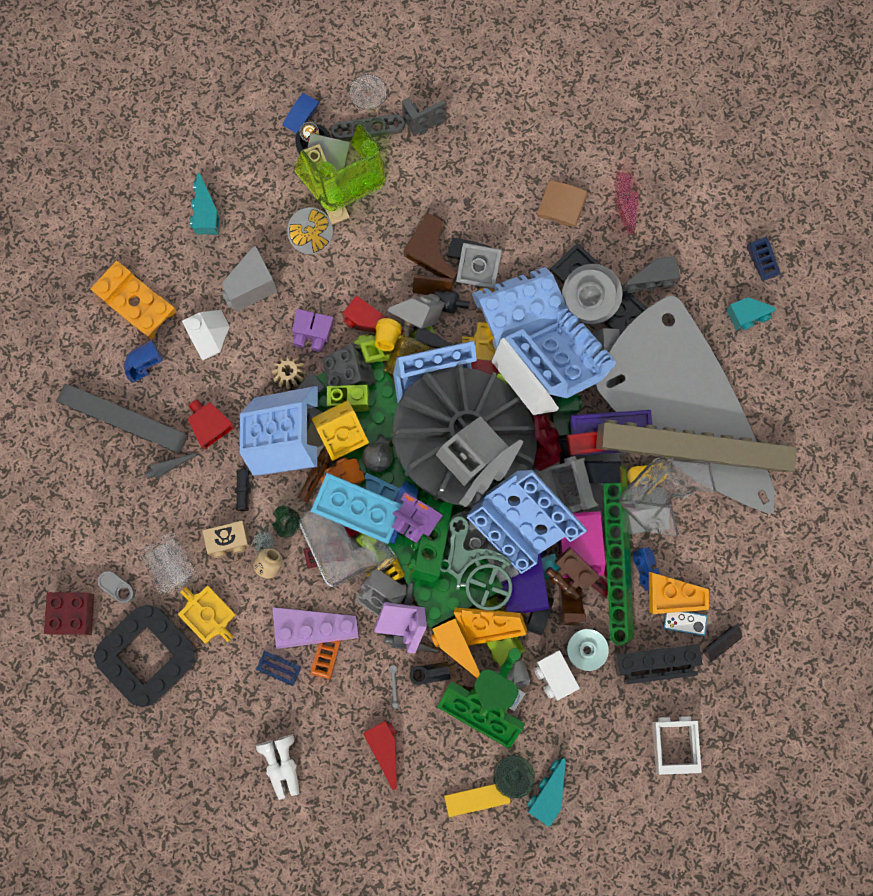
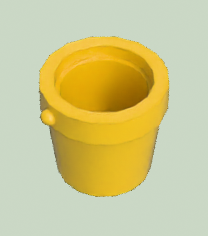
M388 318L378 320L375 346L378 349L391 351L395 348L402 330L400 323Z

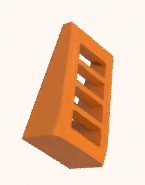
M341 640L330 642L335 643L334 648L325 646L323 643L318 644L310 672L311 675L327 679L332 678ZM322 649L332 651V656L321 653ZM320 657L330 659V664L320 662ZM317 666L327 667L328 672L318 670Z

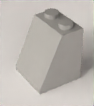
M256 246L251 248L221 283L224 288L221 293L229 308L234 307L236 312L278 292Z

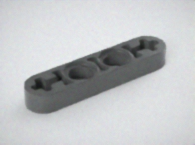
M396 114L335 123L332 126L331 132L333 138L343 141L398 134L404 130L405 121L402 116ZM387 121H388V128H389V129H386V123H385V122H387ZM394 121H398L399 127L393 125ZM376 123L383 125V128L379 131H375L372 127ZM362 126L364 131L362 133H355L354 128ZM339 128H342V135L338 134Z

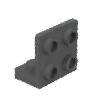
M409 97L402 100L403 119L412 135H423L428 131V128L434 125L438 127L445 122L447 116V103L445 100L419 112L417 105L410 101Z
M352 343L322 359L328 386L356 384L371 386L375 384L371 363L365 362L360 345Z

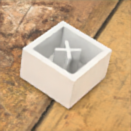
M560 650L535 662L536 667L533 670L538 679H543L546 686L543 689L548 698L558 701L580 689Z

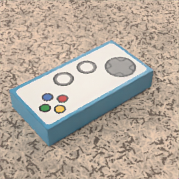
M691 612L665 613L663 629L705 636L707 615Z

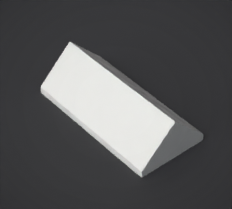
M502 338L492 359L494 366L533 415L557 411L559 408L547 390L506 339Z

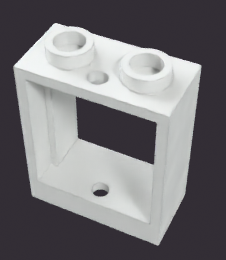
M691 716L678 717L679 721H671L670 717H660L658 722H652L655 769L657 774L702 773L698 721L691 720ZM689 726L692 763L662 764L660 727Z

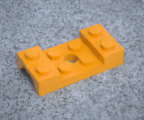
M117 260L91 287L94 294L150 340L155 337L156 331L168 317L174 316L177 313L171 304L153 292ZM134 297L140 298V303L137 306L130 305V300Z

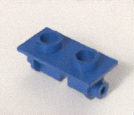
M650 547L641 548L633 552V561L638 568L640 583L645 591L649 590V572L660 575L658 568L651 569V566L656 564V560Z

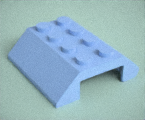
M546 267L537 269V272H530L531 279L529 280L526 276L520 275L519 279L515 277L501 282V285L495 284V292L493 293L488 288H484L483 292L478 290L472 293L478 309L481 307L494 337L493 346L495 350H497L502 338L506 339L507 336L521 329H524L530 336L557 323V312L567 308L553 274Z
M568 307L557 312V323L529 336L524 329H521L506 337V341L550 395L569 398L602 381L616 365V361L609 355L607 350L598 353L602 344L583 323L578 324L579 318Z
M474 341L397 357L393 372L397 403H399L406 390L427 372L453 368L457 364H462L463 368L472 369L471 362L477 361Z

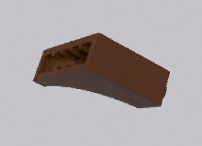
M427 213L404 248V257L438 277L453 279L454 284L457 279V272L446 264L439 249V240L444 230V222L438 215Z
M569 577L563 578L568 584L573 580ZM559 586V625H581L586 623V614L582 602V588L580 586L576 588V591L580 594L576 601L570 596L567 597Z

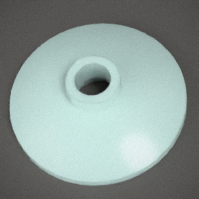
M584 629L576 632L570 638L567 653L575 667L584 671H593L600 668L606 662L609 648L603 635L592 629ZM585 646L590 647L591 652L589 654L584 653L583 649Z

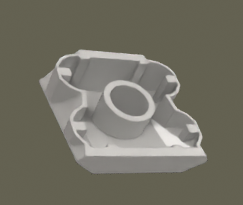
M382 568L372 570L361 586L362 590L357 596V602L379 617L385 602L401 604L406 595V585H401L382 572Z

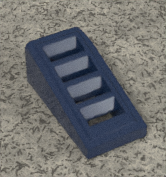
M767 236L749 243L746 248L762 282L780 275L781 273ZM757 247H763V249L756 250ZM766 253L767 256L759 258V255ZM769 260L770 263L762 266L761 263ZM771 267L773 268V271H770L768 273L764 272V270L769 269Z

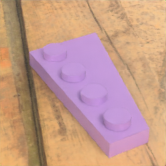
M272 607L276 649L359 638L356 616Z

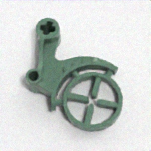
M457 515L450 522V530L452 531L449 557L442 559L440 570L449 572L458 579L457 590H460L461 587H466L467 596L476 607L483 610L499 609L507 603L512 593V580L505 570L512 561L503 554L491 549H465L463 544L470 528V520L465 515ZM459 520H462L465 527L459 530L455 522L458 523ZM495 559L503 563L501 566L492 563L481 564L480 560ZM443 561L448 562L449 567L444 566ZM475 562L477 567L472 570L466 582H461L465 570ZM482 568H493L489 584L493 583L497 570L501 571L507 578L509 591L496 586L492 587V591L507 596L497 605L485 606L490 592L489 589H486L481 604L473 598L470 592V583L486 587L487 584L485 582L472 578L474 573Z

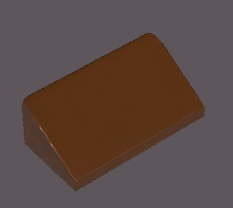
M414 275V294H434L436 289L452 291L453 279Z

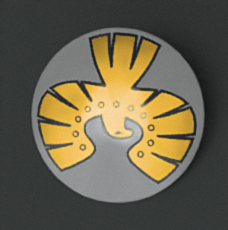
M312 207L303 208L294 213L289 220L287 226L288 239L296 250L305 254H316L330 244L333 236V226L329 217L320 209Z

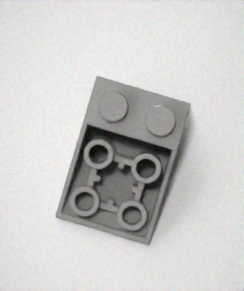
M479 417L441 446L436 456L465 486L502 451L507 449L508 445Z

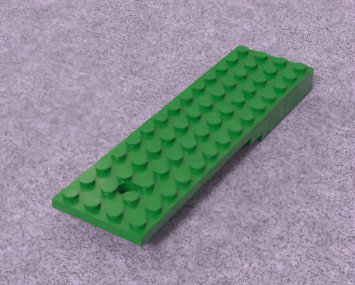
M372 362L371 367L375 384L368 386L370 392V411L355 412L369 443L342 456V458H347L348 460L357 459L360 466L359 470H362L364 477L368 473L398 488H401L404 481L414 484L419 492V501L422 502V499L426 497V492L410 476L406 477L404 474L406 471L397 457L394 444H391L394 455L393 462L385 471L375 473L368 470L364 465L362 456L366 446L376 441L379 434L384 435L385 438H393V418L398 405L395 385L383 362ZM325 372L317 375V378L327 388V378ZM327 389L318 396L317 409L322 412L331 409V407H327ZM364 479L357 486L366 489V480ZM453 504L450 519L453 515L462 512L459 505ZM408 530L404 534L400 533L395 544L390 542L387 544L393 557L398 559L405 574L404 579L409 586L410 582L414 583L412 594L418 606L425 607L426 621L431 631L433 628L455 619V607L476 608L467 596L466 587H461L460 590H457L458 579L449 572L440 570L439 577L434 583L410 576L411 569L408 568L410 557L414 556V549L411 547L413 541L405 536ZM447 538L443 558L449 557L451 545ZM488 559L480 560L481 564L489 563ZM443 561V565L449 567L448 562ZM475 562L465 570L461 582H466L472 570L477 567ZM482 568L472 576V578L487 584L486 587H481L470 583V592L473 598L480 604L486 589L490 590L486 601L501 595L492 591L493 586L504 589L497 576H495L493 583L489 584L493 571L492 568Z

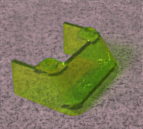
M361 124L357 125L351 146L362 159L339 170H336L329 162H320L315 165L304 150L300 151L294 171L326 210L336 211L380 189L384 185L386 176L380 147Z

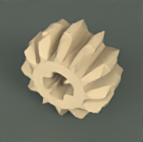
M287 356L286 361H284L280 357L281 363H274L276 369L272 370V375H275L273 378L274 382H279L280 388L286 384L287 390H290L291 384L297 388L298 384L296 381L303 382L304 380L301 376L306 375L305 370H302L304 367L303 363H298V358L291 360V357ZM287 369H291V371L293 372H290L289 376H286L285 372H287Z

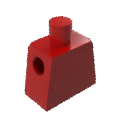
M197 399L189 404V408L194 414L188 417V422L204 450L235 428L231 421L212 403L203 406Z

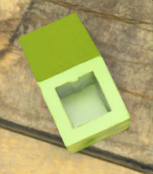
M368 385L327 386V407L333 408L345 401H349L354 412L370 411Z

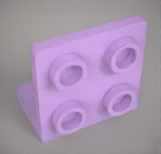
M385 602L375 624L374 632L404 636L403 641L407 646V653H416L427 627L425 607Z

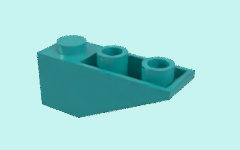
M197 173V179L193 181L195 198H192L191 202L194 213L190 217V227L193 228L195 234L219 235V213L200 173Z
M562 757L560 760L555 759L550 767L551 774L548 778L544 777L538 786L540 788L537 796L532 795L527 803L529 807L528 813L548 827L552 825L562 808L566 760Z

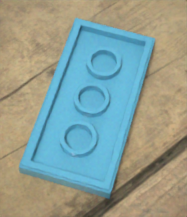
M327 473L310 512L388 544L394 531L392 525L397 518L392 513L396 510L399 511L402 504Z

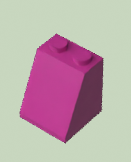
M601 512L573 513L587 528V532L571 542L566 537L559 540V553L561 555L571 547L599 576L604 575L605 554ZM566 573L563 575V578H567V577L571 578V577H570L568 574H566Z

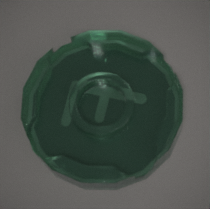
M507 756L498 762L493 772V781L496 789L503 796L510 799L522 798L533 788L535 772L532 765L525 758Z

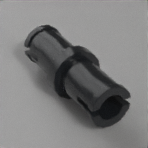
M237 470V487L235 488V493L237 494L236 511L244 512L249 510V493H251V488H249V470Z

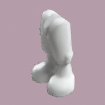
M293 734L280 737L274 741L280 755L281 766L277 763L273 740L256 745L257 752L263 754L268 762L266 774L270 777L279 800L286 798L283 783L286 780L291 796L300 794L296 773L297 765L289 757V747L295 740Z

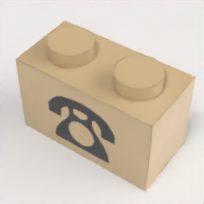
M243 521L202 530L207 554L214 556V558L224 557L226 552L229 551L241 553L246 551V547H250L246 525Z

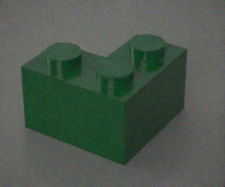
M577 393L569 398L551 395V398L559 408L557 411L551 412V421L556 425L555 428L558 430L560 438L571 435L570 416L577 415L580 412V408H582V399Z

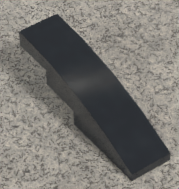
M584 460L589 483L623 482L621 461ZM573 469L557 472L559 482L576 483Z

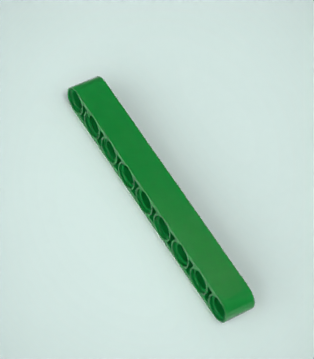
M623 463V482L603 483L610 638L614 644L619 646L631 642L634 638L627 472ZM615 485L619 488L617 496H614L612 493ZM615 506H618L620 509V514L617 517L613 514ZM617 526L621 530L619 537H616L614 534V529ZM617 547L622 551V555L619 558L615 555ZM617 568H620L623 572L621 578H618L616 575ZM619 588H620V589L623 591V593H624V596H623L622 599H620V598L617 596V590H618ZM619 609L623 610L625 614L623 620L618 617ZM620 630L624 631L626 635L625 640L620 639Z

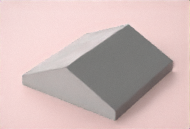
M463 243L456 282L494 289L502 250Z

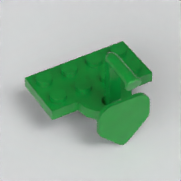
M512 648L509 651L508 657L499 673L492 670H483L474 684L475 688L470 692L464 689L463 686L451 681L437 708L510 749L525 726L524 722L507 713L508 708L514 704L519 692L516 684L508 680L507 677L515 662L521 657L520 650Z

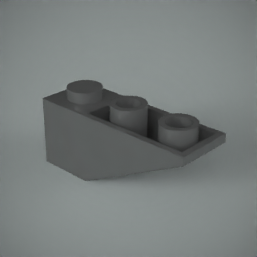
M675 256L654 260L622 286V292L634 293L639 289L650 291L662 286L664 289L673 287L674 283L680 279Z

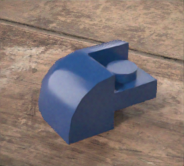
M153 340L134 348L127 354L124 361V371L131 383L149 375L147 369L163 361L164 358Z

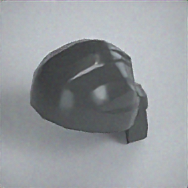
M379 434L376 441L366 446L362 459L368 470L376 473L383 472L390 467L394 456L391 448L392 438H385L384 435Z

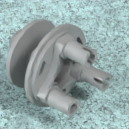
M586 264L576 268L567 277L562 291V296L569 310L579 318L580 322L587 324H597L611 318L620 307L623 294L617 275L611 269L600 264Z

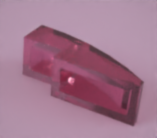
M617 172L615 177V199L618 213L628 234L633 235L636 227L639 192H631L632 173Z

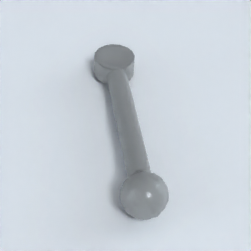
M392 665L389 668L392 675L393 691L391 706L393 709H398L400 704L397 701L396 689L397 667Z

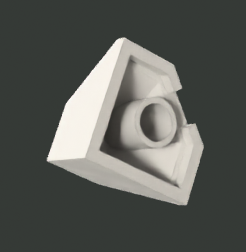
M222 310L199 312L182 321L202 360L221 352L223 342L230 328Z

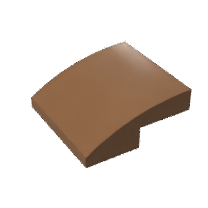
M549 180L537 215L540 218L555 220L561 225L576 227L588 192L572 185Z

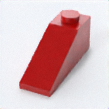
M357 295L342 313L343 322L351 329L355 327L358 330L376 333L378 320L387 318Z
M384 721L364 732L363 735L392 790L397 789L396 738L394 735L397 732L392 723L388 724L387 721Z

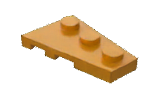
M649 572V613L660 614L709 610V589Z
M457 607L454 609V615L467 646L527 634V628L521 613Z

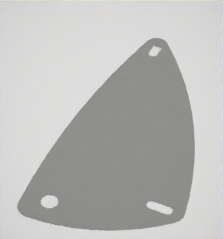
M667 296L641 313L619 336L609 352V355L616 361V365L602 381L596 383L599 393L616 412L651 410L652 425L657 426L656 429L663 430L664 427L676 428V432L693 430L698 435H702V432L714 433V437L732 435L733 439L739 440L740 437L752 438V442H757L722 367L679 298ZM666 313L672 314L675 318L674 325L665 326L662 322V316ZM620 374L625 376L624 382L612 388L606 386L608 380ZM667 458L698 481L725 496L768 514L774 512L775 490L768 470ZM760 490H763L769 499V502L764 505L758 496Z

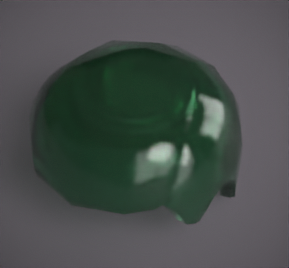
M278 506L273 512L276 521L272 526L278 536L282 538L292 537L299 529L300 515L289 506Z

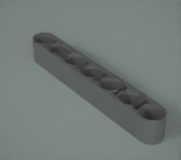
M64 384L56 400L57 403L63 406L66 405L77 412H83L96 420H102L115 428L119 427L134 436L136 434L146 441L155 442L158 446L173 450L177 454L181 453L188 438V435L68 384Z

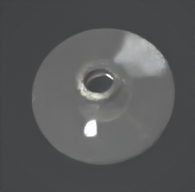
M364 74L353 80L349 88V95L353 104L358 108L371 110L379 107L385 101L387 88L380 77L373 74ZM368 92L372 94L369 97L365 96Z

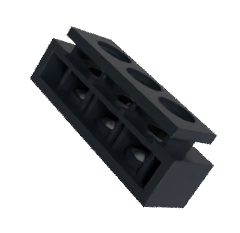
M699 644L614 655L617 676H627L624 684L697 676L698 671H693V666L703 665ZM687 665L688 668L684 670L672 671L673 667ZM652 669H667V672L651 673ZM643 670L647 672L645 675L631 676V672Z

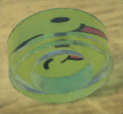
M262 532L255 536L253 544L259 552L266 548L273 549L274 539L269 533Z

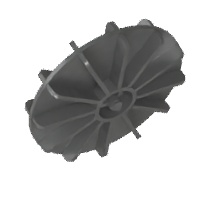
M457 364L453 368H444L425 373L403 394L393 418L392 444H394L397 457L406 471L404 474L406 477L410 476L420 488L434 496V500L440 499L448 503L461 505L459 501L478 475L464 486L436 454L441 446L479 417L494 430L508 447L519 440L524 441L506 475L500 482L493 479L485 493L516 471L531 470L535 462L537 438L535 426L526 405L508 385L496 378V373L494 372L490 375L476 369L463 368L462 364ZM477 491L467 506L473 508L484 494Z

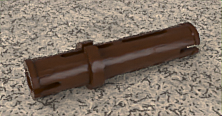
M325 445L317 459V467L312 469L297 497L309 503L325 470L330 467L328 464L331 457ZM326 456V459H325L324 463L322 464V466H321L319 472H317V470H318L319 466L321 465V463H322L324 457ZM317 475L312 486L308 491L307 489L309 488L314 476Z

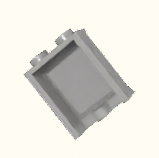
M576 456L564 459L565 463L563 464L558 462L541 470L543 482L571 512L598 506L594 501L584 464L585 458L577 460Z

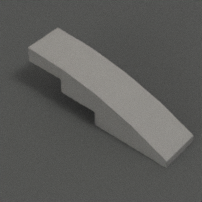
M517 441L493 459L472 482L459 501V504L467 507L477 491L484 494L493 479L500 482L509 470L524 441Z

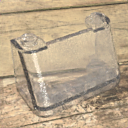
M312 507L300 516L299 525L327 585L332 587L342 585L365 575L378 564L374 553L369 548L362 547L354 550L343 525L310 512Z

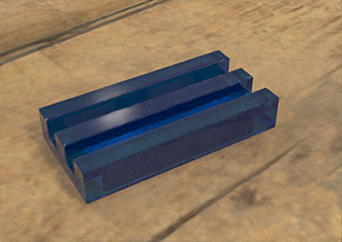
M264 651L255 670L294 686L302 667ZM266 657L296 669L295 673L266 661ZM263 664L292 676V680L262 668Z

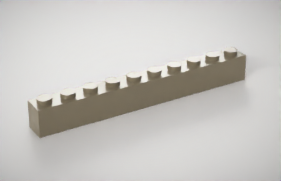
M605 420V423L598 424L596 449L778 472L795 471L797 447H791L787 442H777V445L770 444V440L752 442V438L740 437L739 440L733 439L732 435L714 437V433L702 432V435H698L693 430L676 432V428L664 427L663 430L656 429L657 426L644 425L643 428L637 427V423L625 422V425H620L616 420Z

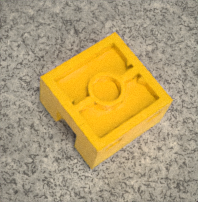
M345 401L311 418L332 461L369 443L349 401Z

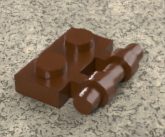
M571 547L555 560L559 566L556 571L552 567L545 571L550 577L549 580L553 584H558L563 589V593L567 597L570 596L574 601L580 597V594L576 591L578 586L586 591L600 577ZM565 573L573 579L569 584L562 578Z

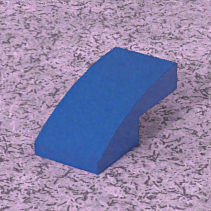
M302 93L282 125L297 134L301 126L308 119L312 118L320 102Z

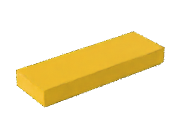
M496 784L444 795L449 817L510 803V798L503 795L497 789Z

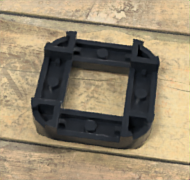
M144 605L133 610L99 643L94 653V659L99 670L130 703L139 707H146L160 702V699L194 668L197 660V650L195 644L170 620L163 610L154 606ZM148 627L174 656L144 684L119 658V654Z

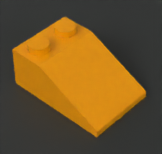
M456 619L433 628L434 633L430 636L435 647L440 645V648L474 677L478 678L480 672Z

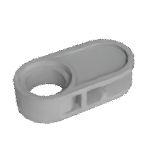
M105 571L98 577L99 587L118 602L129 603L134 599V588L117 574ZM123 588H128L130 591L127 599H121L119 595Z

